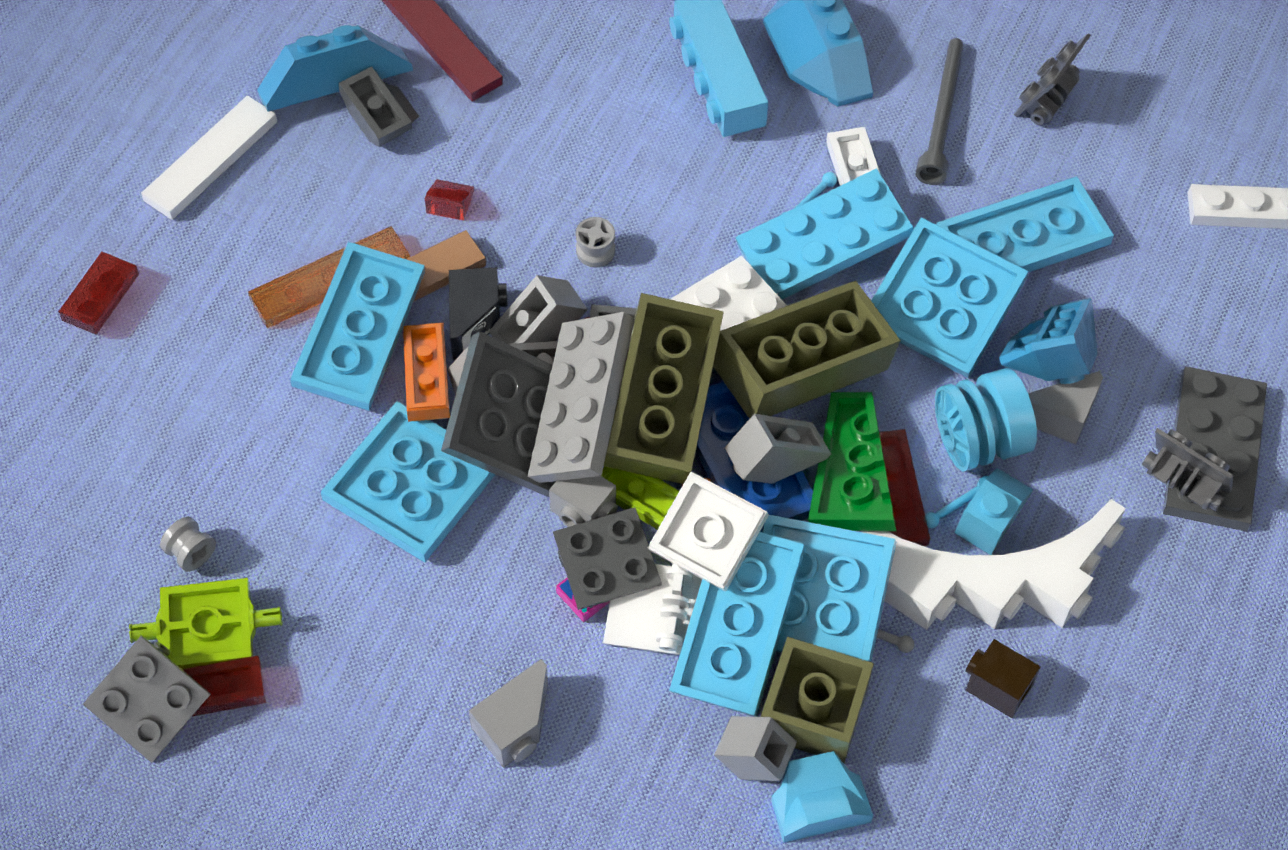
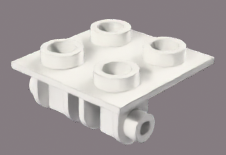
M673 563L672 566L655 564L662 585L610 601L603 644L680 655L702 579Z

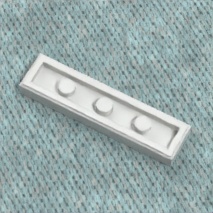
M246 96L141 192L143 201L173 220L277 123L276 113L268 112L265 106Z

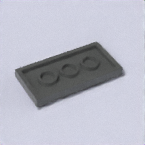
M1185 366L1181 375L1174 430L1192 442L1190 448L1203 457L1207 453H1211L1230 466L1228 472L1233 475L1232 491L1229 494L1222 489L1220 490L1219 494L1224 496L1225 499L1216 512L1211 508L1204 510L1188 499L1189 494L1200 480L1199 476L1185 496L1180 495V492L1191 476V471L1187 470L1173 490L1169 488V484L1181 467L1179 465L1166 484L1163 514L1248 531L1252 522L1267 383Z

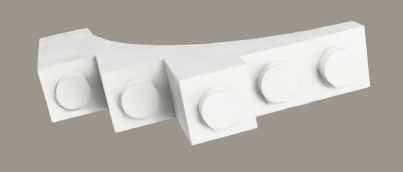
M1111 499L1090 521L1065 537L1035 549L1004 555H963L933 550L901 539L889 531H863L862 533L893 538L897 541L884 601L926 630L936 618L943 621L951 612L955 603L995 629L1004 616L1011 620L1023 602L1063 628L1072 615L1079 619L1091 603L1093 597L1087 593L1094 578L1090 575L1102 558L1097 554L1104 545L1111 549L1120 538L1125 527L1120 525V521L1126 508Z

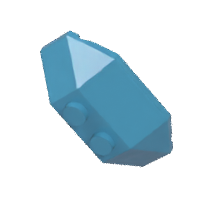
M778 0L764 17L763 24L789 78L813 93L828 98V101L837 107L872 98L873 89L863 40L843 0Z
M344 25L335 28L332 33L321 36H304L299 38L296 43L285 45L257 91L266 110L270 112L339 92L340 82L370 67H373L381 79L413 71V67L404 52L397 46L359 25Z
M1092 299L1051 306L1043 312V318L1030 322L1012 336L999 357L1002 366L1045 381L1059 379L1061 384H1070L1083 380L1085 378L1084 374L1090 373L1098 354Z

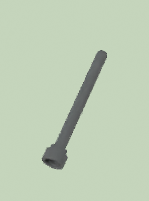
M953 38L948 44L928 151L924 152L917 162L915 174L917 179L924 184L939 185L947 177L949 163L943 151L963 51V42L959 38Z

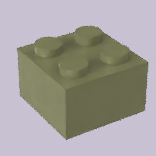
M787 637L761 717L773 718L797 741L795 749L814 755L835 751L845 764L868 690L874 663Z

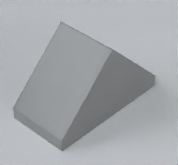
M1100 371L1086 375L1083 380L1075 383H1060L1028 393L1034 410L1037 429L1076 444L1103 380Z

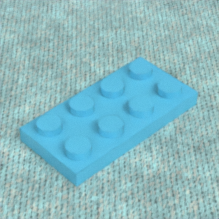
M876 168L735 238L746 261L783 300L909 238L913 231V226Z
M1077 176L936 223V225L1027 270L1028 273L1111 245L1114 234Z
M348 241L291 376V386L370 411L425 274V265Z
M759 532L726 592L702 579L669 689L670 692L757 717L806 549L805 544Z

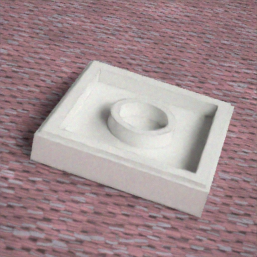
M690 472L647 548L651 552L726 592L769 514L754 504Z

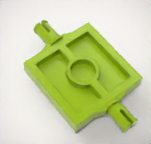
M248 578L160 587V609L156 616V622L129 624V637L131 643L136 642L141 635L147 640L157 639L158 642L162 643L170 651L167 657L184 672L254 664L253 639L256 634V628L282 626L281 607L254 610L251 603Z

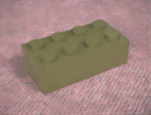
M855 280L721 330L713 367L749 419L754 414L773 416L888 370L901 340Z
M641 293L635 312V320L604 467L684 484L692 471L724 311Z

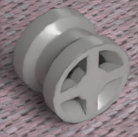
M590 217L579 223L576 228V255L578 259L589 267L607 265L615 256V229L613 225L601 217Z
M183 517L166 530L161 538L160 547L167 555L177 558L178 566L184 571L190 572L201 567L211 557L216 547V541L210 534L206 532L201 533L198 523L193 518Z

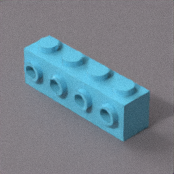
M674 0V17L669 18L670 30L675 40L680 39L682 56L686 67L692 66L694 83L698 94L704 95L707 100L706 108L710 122L712 124L717 123L723 137L765 127L767 123L768 100L722 0Z

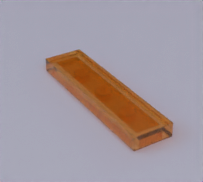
M392 226L355 242V244L403 259L410 257L409 252ZM346 247L248 291L249 299L266 328L323 303Z

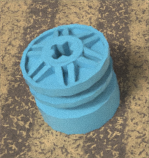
M1005 368L983 374L977 378L976 386L973 382L965 379L958 382L956 386L947 384L937 389L935 413L939 432L950 459L956 468L962 472L974 469L978 464L985 466L992 463L995 454L1001 459L1006 460L1034 451L1037 443V426L1029 394L1015 371Z

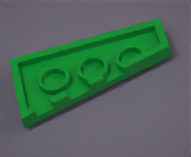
M831 392L823 441L831 455L826 460L818 463L808 521L810 523L852 531H896L872 392Z

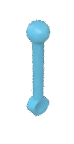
M832 172L825 173L822 177V182L796 207L816 198L827 187L834 186L837 182L836 175Z
M988 476L981 477L976 487L937 512L926 513L923 516L924 526L930 529L937 527L940 519L970 501Z

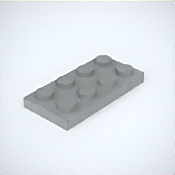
M619 312L562 323L527 476L532 480L544 483L602 475L635 320L627 313Z

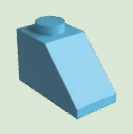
M996 468L984 480L964 510L954 533L989 555H992L1032 494L1033 489Z

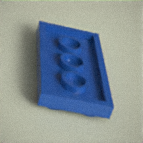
M724 382L709 386L695 453L711 482L767 511L769 515L800 521L808 519L813 490L802 471L772 484L742 480L735 472L733 462L725 447L747 423L749 417Z

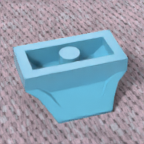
M835 751L789 761L781 787L772 795L771 799L783 843L871 823L873 819L860 775L851 772Z

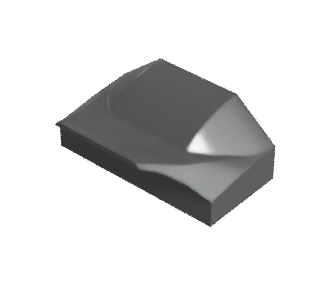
M373 67L339 83V92L350 115L367 139L378 147L412 129V123L420 117L399 87L383 82Z

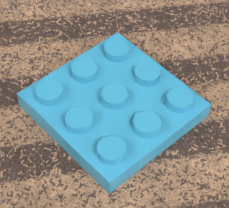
M921 217L871 301L901 340V344L969 379L1028 278V271Z
M396 401L321 490V497L323 501L421 561L426 562L493 479L495 474L442 452L441 448L446 429L430 420L408 422L407 406Z
M769 515L765 521L763 533L803 543L806 546L776 652L782 653L787 637H791L871 662L897 541L893 538Z

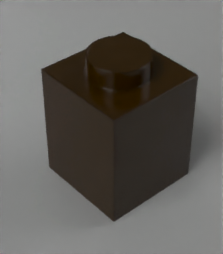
M993 639L987 650L983 652L978 649L967 665L965 672L971 676L966 691L1008 717L1013 718L1033 687L1041 666Z

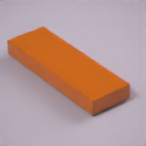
M444 323L403 326L408 422L450 418Z

